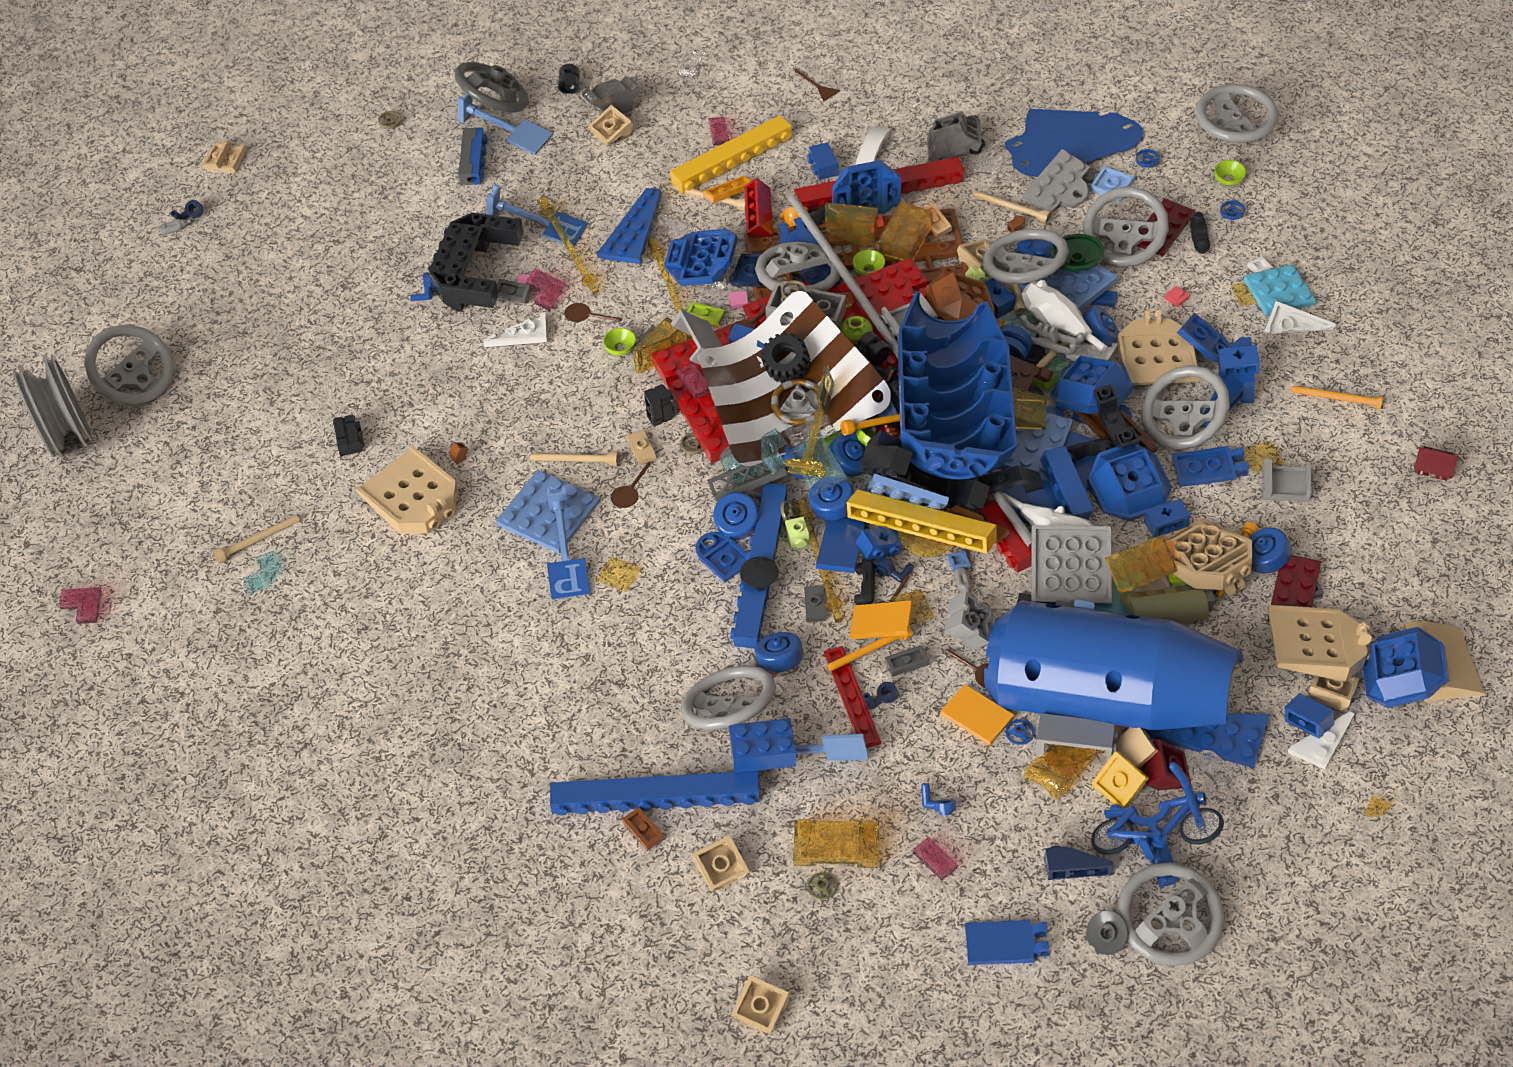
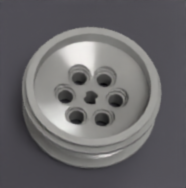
M45 354L43 355V360L46 367V378H37L28 369L25 370L22 365H18L19 373L14 370L13 375L25 406L47 450L52 457H56V452L60 457H63L64 453L62 450L65 448V435L68 434V431H72L80 439L84 447L88 446L87 439L93 441L80 405L60 364L53 354L50 360Z

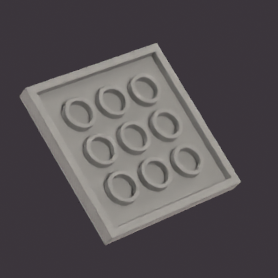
M1032 525L1031 602L1056 604V600L1071 603V600L1078 599L1094 602L1098 605H1111V526Z

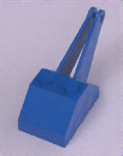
M1240 337L1230 347L1252 345L1251 337ZM1219 366L1218 375L1221 377V371ZM1254 374L1222 378L1229 391V411L1238 402L1254 403ZM1216 391L1210 401H1215L1218 398ZM1206 408L1204 414L1209 413L1210 408ZM1206 421L1202 426L1206 428L1211 421Z

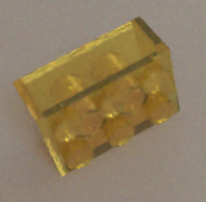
M900 201L878 241L880 253L901 261L912 258L914 261L933 225L932 211Z
M1163 535L1105 558L1120 594L1178 571Z

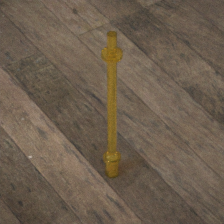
M546 196L539 197L537 203L542 209L543 216L549 218L583 276L582 285H588L592 293L597 295L599 289L595 284L596 276L592 273L589 274L554 215L556 211L554 206L549 203Z
M650 238L647 242L651 250L650 255L658 263L678 314L683 308L671 277L664 267V250L660 247L657 238ZM685 333L687 339H692L691 335Z
M802 498L795 503L799 513L798 518L804 517L809 532V541L817 562L820 547L811 522L814 516L809 510L807 500ZM819 569L828 598L825 607L829 611L832 610L835 622L840 623L843 620L839 610L842 607V601L835 597L827 570Z

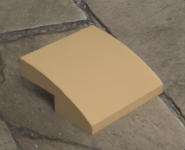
M228 142L214 143L202 167L234 173L244 158L247 148L245 145L230 146Z
M1130 727L1115 743L1117 744L1116 751H1119L1138 769L1158 752L1157 748L1150 741V736L1140 727Z

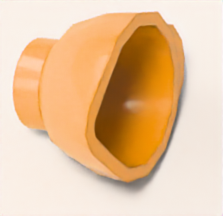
M794 207L783 210L779 216L780 220H785L789 227L796 226L794 219L800 217Z

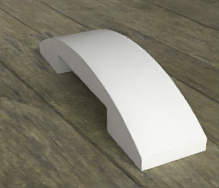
M874 126L864 140L855 165L875 161L892 129Z

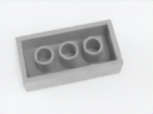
M776 282L766 306V319L786 300L781 295V287L784 283ZM794 285L786 286L783 292H787ZM797 286L799 291H805L803 287ZM806 288L808 296L839 329L846 312V295ZM788 311L784 313L785 315L793 319L792 312Z

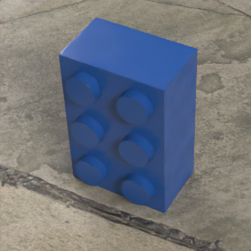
M791 718L729 725L734 773L796 766V749Z

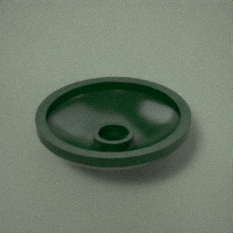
M1070 234L1062 237L1067 242L1069 254L1064 265L1060 268L1072 272H1081L1092 269L1102 261L1104 246L1097 238L1086 234ZM1054 244L1051 247L1052 259L1056 257L1058 252Z

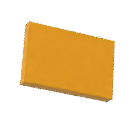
M912 601L855 605L850 629L851 639L909 635L913 610Z
M965 684L943 707L940 713L988 745H991L1014 719V714Z

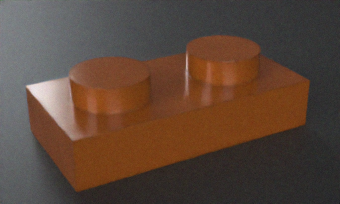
M639 807L622 818L623 824L647 851L664 840V835Z

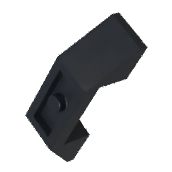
M1111 384L1094 389L1093 395L1100 419L1114 446L1123 449L1140 443L1134 428H1128L1117 407L1118 398Z
M1018 465L980 476L977 480L990 486L987 495L1019 485H1023L1026 494L1044 489L1039 472ZM987 497L984 506L989 505Z

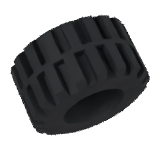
M782 332V335H779V333L775 334V338L770 337L768 339L769 343L765 342L763 345L765 349L761 351V359L768 375L771 378L773 377L776 382L780 380L781 383L792 379H800L799 376L801 375L804 377L806 374L805 370H809L810 367L808 364L810 363V355L804 341L798 335L795 337L793 333L787 335V332ZM784 352L795 353L794 359L787 364L776 362L777 358Z

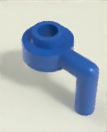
M427 272L423 273L425 293L410 294L411 301L430 300L432 298V285Z
M921 784L922 806L924 808L935 809L940 815H951L952 811L956 810L955 800H930V784Z

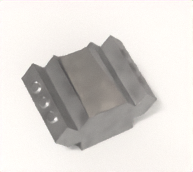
M625 75L621 81L612 79L596 84L593 90L586 88L581 95L591 105L600 108L601 114L610 105L624 114L633 111V100L643 88L634 79Z
M963 111L936 119L932 123L933 127L927 134L928 160L933 162L938 161L940 158L948 159L962 154L967 155L970 149L978 152L982 144L980 119L973 115L965 117Z

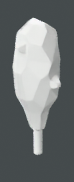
M1044 280L1031 282L1025 287L1022 292L1025 307L1038 321L1051 327H1057L1058 333L1077 337V334L1081 332L1084 334V340H1088L1102 352L1107 349L1104 343L1092 335V330L1083 319L1082 313L1070 299L1058 290L1046 285Z
M1003 493L1009 504L1019 509L1020 514L1031 525L1094 526L1089 520L1065 513L1062 506L1054 510L1027 503L1023 504Z

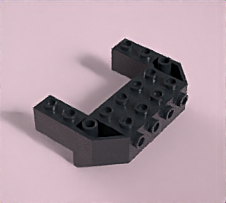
M471 212L449 223L448 228L444 230L442 241L439 242L438 251L433 255V262L427 270L432 289L444 304L459 312H462L464 304L494 308L498 298L496 281L466 277L464 274L474 251L487 252L491 242L519 246L524 235L522 220Z
M879 431L868 441L860 464V468L865 474L872 477L874 474H878L949 497L946 508L951 509L955 505L969 510L984 507L990 486L976 480H970L971 478L945 479L925 473L910 462L913 453L902 448L899 442L900 439L883 431Z

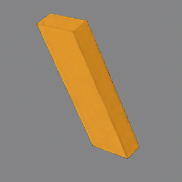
M743 175L704 190L703 196L712 203L744 192V186L752 180Z

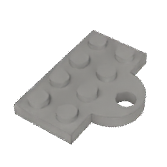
M1062 149L1024 192L1022 198L1040 210L1045 209L1052 213L1059 205L1077 207L1084 203L1088 194L1087 184L1082 178L1088 173L1090 166ZM1078 193L1082 197L1076 198L1073 196V194Z

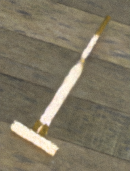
M824 366L816 397L818 409L815 413L805 454H803L802 460L786 458L785 466H788V473L825 478L826 469L824 464L814 462L813 453L823 416L826 417L835 385L829 366Z

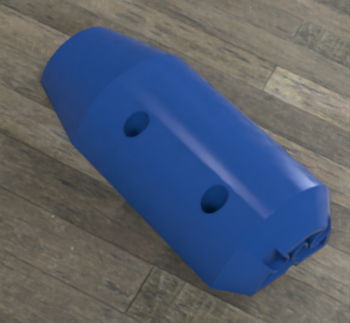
M915 291L898 332L901 446L903 449L913 453L910 462L930 475L945 479H969L985 475L1008 461L1017 447L1009 345L987 301L978 304L973 314L967 318L946 321L929 315L921 306L920 292Z
M1020 601L1002 615L992 628L986 650V657L990 659L988 667L984 668V683L986 690L996 704L1004 709L1085 718L1125 727H1140L1146 730L1227 724L1228 695L1232 671L1235 665L1243 662V653L1235 647L1174 620Z

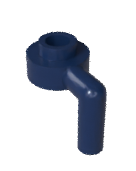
M190 200L186 203L184 212L178 213L176 210H172L170 214L176 220H184L189 216L198 218L203 213V205L197 200Z
M881 557L875 563V568L879 575L891 576L901 583L904 577L912 572L914 565L908 563L899 573L895 570L894 564L889 559Z
M884 682L877 688L878 696L873 699L870 693H864L863 699L869 709H875L882 702H894L898 697V690L892 682Z

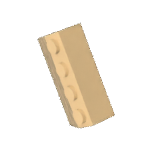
M1429 621L1404 623L1403 630L1419 627L1441 641L1445 646L1450 681L1444 686L1442 685L1429 699H1425L1424 702L1485 694L1460 627Z

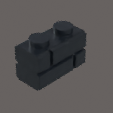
M661 384L654 387V389L651 388L644 391L646 415L651 424L657 426L662 424V422L672 420V412H675V409L671 402L673 400L671 390H667Z
M353 414L344 416V418H334L333 425L340 456L362 452L361 445H364L362 434L359 435L358 433L362 431L360 421H356Z

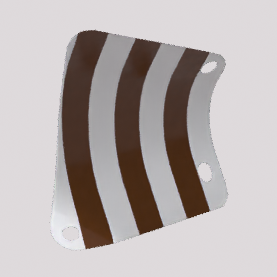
M803 291L792 293L759 327L745 337L722 347L704 349L699 356V361L731 452L736 461L744 466H753L786 454V445L796 450L841 430L840 424L844 420L850 419L858 422L877 415L888 407L891 399L890 389L879 373L808 294ZM785 312H792V322L782 326L780 324L781 316ZM782 332H787V335L793 333L795 337L798 335L804 341L810 355V363H808L810 367L809 370H805L806 374L804 377L802 375L799 376L800 379L809 380L819 387L825 366L831 382L823 416L821 415L816 421L803 426L788 425L776 417L771 407V397L775 389L781 384V381H774L773 377L771 378L766 372L765 367L761 368V362L758 361L757 356L761 358L763 348L757 347V340L764 344L765 342L769 343L768 339L770 337L775 338V334L779 333V335H782ZM784 352L777 358L776 362L787 364L794 359L795 353ZM705 357H713L717 361V365H709ZM824 374L823 380H822L823 390H824V386H823V384H824V379L826 378V380H827L826 374ZM827 380V383H826V386H825L824 396H825V393H826L827 385H829L828 380ZM792 386L780 394L779 409L796 386ZM801 386L817 410V395L814 391ZM875 390H880L883 393L884 398L880 403L875 402L872 398V393ZM812 414L785 415L793 419H804Z

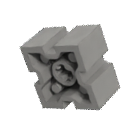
M967 591L950 599L948 606L950 617L946 619L944 632L955 639L960 638L961 643L970 650H976L988 644L991 633L988 625L993 623L994 610L984 603L979 605L977 598Z

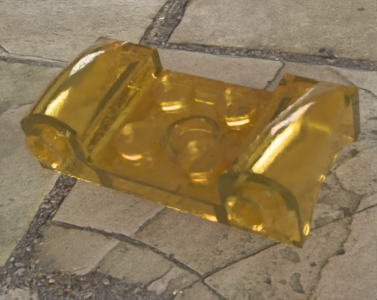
M1052 744L1044 752V756L1040 758L1037 756L1024 771V778L1041 785L1053 798L1058 800L1070 790L1074 781L1095 758L1106 750Z
M795 820L793 866H815V863L852 864L857 865V868H879V822Z

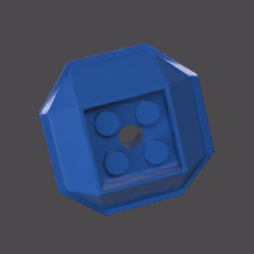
M881 160L847 166L845 169H841L837 181L832 186V213L835 218L853 220L885 214L893 207L901 204V177Z
M727 229L695 231L684 235L680 239L671 240L664 267L680 286L723 282L727 268L732 263L738 237Z
M1080 355L1059 379L1057 385L1050 393L1056 407L1093 414L1098 413L1093 395L1094 389L1111 384L1118 398V408L1134 389L1125 364Z
M1138 444L1123 449L1114 447L1098 453L1087 479V483L1102 513L1127 521L1143 517L1145 511L1149 508L1167 503L1172 489V485L1157 455Z
M1419 627L1378 636L1371 645L1369 659L1365 660L1363 667L1367 698L1387 708L1429 699L1442 685L1444 686L1450 681L1444 644Z

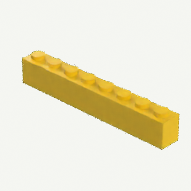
M779 115L670 170L671 183L676 185L679 191L684 194L686 190L690 191L741 163L761 155L764 151L774 148L783 141H788L792 137V126Z
M858 489L847 501L848 518L986 554L997 541L995 524Z

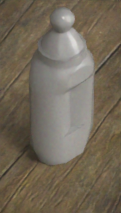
M177 219L159 226L161 235L182 230L188 223H191V220Z
M965 568L956 569L954 571V578L958 590L961 593L966 591L970 593L972 583L968 571Z

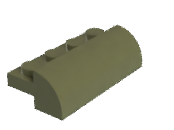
M1190 585L1147 590L1144 592H1130L1128 594H1121L1119 600L1129 615L1174 620L1178 623L1208 619L1209 614L1208 601L1204 590L1194 589Z

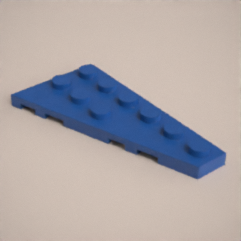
M646 188L596 253L598 258L642 264L641 257L642 254H645V244L649 240L653 227L652 221L656 217L655 211L659 207L662 197L660 189Z
M1227 713V724L1144 730L1150 738L1160 739L1175 746L1254 768L1269 714Z

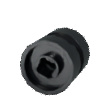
M564 64L559 69L558 89L563 94H575L579 90L580 70L576 65Z
M871 331L866 332L856 345V348L857 346H862V350L863 348L867 350L865 357L875 365L884 363L891 353V347Z

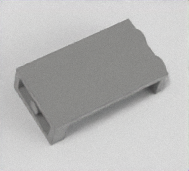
M680 310L671 322L673 328L691 335L698 348L690 357V361L701 365L699 356L702 350L722 347L709 321ZM705 357L709 365H717V361L713 357Z
M1041 713L1035 755L1044 756L1045 744L1047 743L1106 750L1107 763L1116 751L1117 744L1115 743H1117L1118 731L1114 730V724L1085 718Z

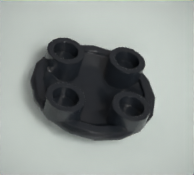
M766 557L750 558L744 562L740 569V579L757 591H764L779 576L777 564Z

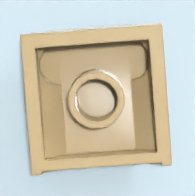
M610 105L587 127L605 145H609L619 137L630 135L633 123L615 107Z
M986 239L959 245L957 249L959 261L965 262L969 268L970 266L984 268L983 256L990 244Z
M1315 676L1309 690V697L1337 711L1347 710L1360 678L1352 676L1347 681H1339Z
M730 835L692 853L695 866L701 872L711 892L717 891L750 873Z
M749 975L731 1016L771 1034L782 1012L788 1006L790 993Z

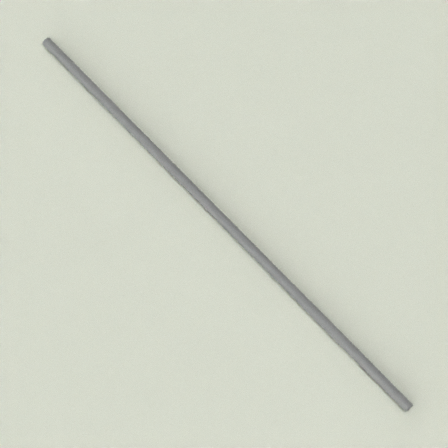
M795 194L790 195L788 198L789 202L898 358V342ZM1001 491L992 493L991 495L1022 540L1030 548V532Z

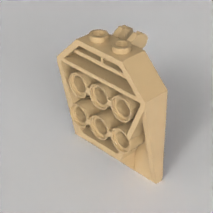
M1160 309L1155 310V319H1150V311L1144 310V320H1133L1118 334L1117 351L1120 363L1125 364L1133 385L1154 384L1160 376L1174 368L1188 365L1198 366L1194 347L1177 333L1182 325L1170 318L1161 319ZM1190 376L1177 379L1172 383L1200 382V378Z
M412 446L410 450L360 487L358 486L356 492L400 534L428 533L431 530L437 529L441 522L454 515V512H456L458 489L454 478Z
M1203 518L1150 547L1145 552V555L1192 588L1225 589L1228 596L1234 595L1236 590L1241 591L1245 588L1243 577H1247L1252 570V540Z
M1268 606L1278 668L1347 681L1364 667L1365 660L1369 659L1370 652L1366 645L1372 641V635L1367 622L1358 623L1339 609Z

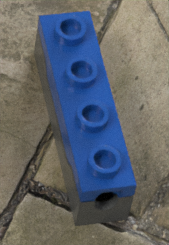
M483 127L463 128L458 172L460 185H480L481 179H484V169L482 168L485 167V157L483 156H486V145L484 144H487L488 139L487 134H484Z

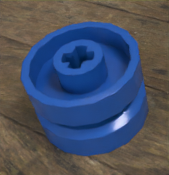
M1000 326L1009 345L1010 355L1026 361L1033 346L1031 336L1019 326Z

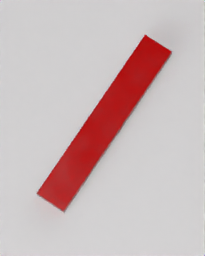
M843 646L824 651V656L829 664L846 656ZM850 663L831 671L855 734L864 735L867 748L880 745V737Z

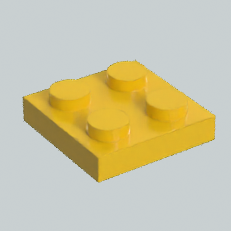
M1115 751L1091 784L1114 805L1127 808L1149 778L1119 751Z

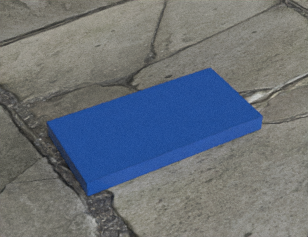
M848 517L834 521L827 520L816 562V569L855 573L860 552L856 542L861 531L865 530L866 522Z

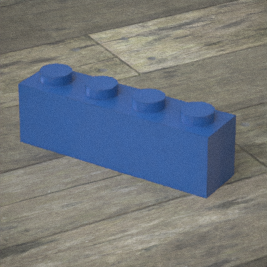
M1066 446L1045 450L1040 458V462L1059 505L1064 507L1065 513L1089 520L1094 511V506L1087 496L1085 485L1082 484L1079 478L1078 469L1074 467L1070 452L1067 451Z

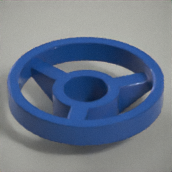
M1143 149L1137 152L1135 160L1138 165L1151 168L1159 163L1160 156L1154 150ZM1146 153L1154 154L1157 157V159L1152 158V156L1147 155ZM1140 154H1143L1142 162L1137 158Z
M1230 200L1221 205L1220 213L1226 219L1237 220L1243 217L1245 207L1238 201ZM1230 204V207L1227 209V211L1223 212L1222 208L1225 205ZM1233 204L1241 207L1243 212H1238V209Z
M1014 720L1007 725L1005 734L1007 739L1013 744L1024 745L1033 739L1034 728L1027 721ZM1014 723H1022V724L1016 725L1013 729L1008 730V728H1009L1012 724H1014ZM1026 725L1032 730V736L1029 739L1026 736ZM1021 729L1023 730V732L1018 733L1017 730ZM1009 734H1014L1016 737L1022 738L1024 742H1017L1012 740L1009 737Z

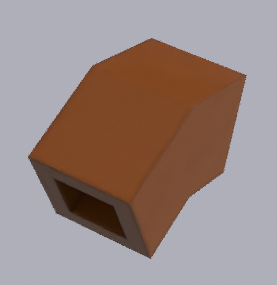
M1015 215L1013 220L1007 222V230L1010 233L1022 230L1025 225V217Z
M453 442L449 451L450 458L456 464L467 459L468 447L463 442Z

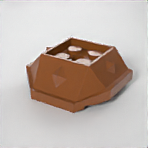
M943 272L925 288L929 305L935 311L937 317H942L946 321L961 320L971 316L977 305L983 303V301L989 303L994 314V307L986 284L966 277L965 274L959 275L953 272L947 274Z

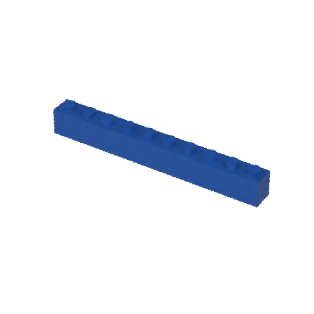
M766 483L763 490H760L759 501L761 503L757 505L759 508V518L754 535L750 536V546L752 547L751 550L747 551L746 560L754 557H766L775 562L783 522L781 504L787 500V485ZM741 580L740 592H742V596H738L737 608L739 610L734 614V623L736 625L735 628H731L730 639H734V647L755 649L760 639L770 586L766 587L764 591H757Z
M758 771L550 782L552 814L560 816L575 812L578 814H587L592 811L607 813L610 810L627 812L638 807L642 811H647L651 808L667 810L671 807L680 806L682 808H691L697 805L711 807L715 804L731 806L734 803L752 805L755 802H760Z

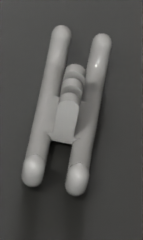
M1026 315L1020 316V321L1027 330L1039 334V338L1031 336L1034 345L1065 355H1072L1077 351V345L1082 344L1084 341V334L1081 332L1077 334V338L1058 333L1057 327H1051L1048 324L1044 325L1041 322L1036 326L1028 321ZM1059 340L1069 343L1070 348L1058 345L1056 343Z

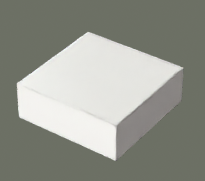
M1263 256L1248 263V267L1254 273L1273 269V266Z

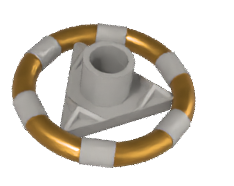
M792 379L781 383L771 397V407L776 417L780 421L793 426L808 425L816 421L822 415L819 405L816 410L801 387L804 386L814 391L817 395L819 387L815 383L805 379ZM796 386L779 409L780 394L784 390ZM823 394L822 401H820L822 408H823V400H824V397H825L824 394ZM785 414L812 415L805 417L804 419H793Z

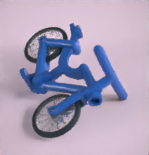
M1171 762L1169 767L1179 779L1185 796L1159 803L1158 808L1160 811L1151 817H1140L1134 806L1122 808L1119 805H1111L1110 810H1104V815L1109 820L1102 822L1095 828L1091 836V844L1097 852L1105 855L1119 853L1130 844L1140 845L1146 859L1153 860L1155 854L1151 846L1163 848L1168 841L1167 836L1180 821L1179 833L1182 839L1190 844L1201 845L1219 836L1224 827V819L1215 809L1199 808V804H1206L1205 792L1195 794L1188 777L1177 763ZM1182 806L1160 830L1158 822L1169 816L1173 808ZM1132 825L1148 826L1150 832L1134 831Z

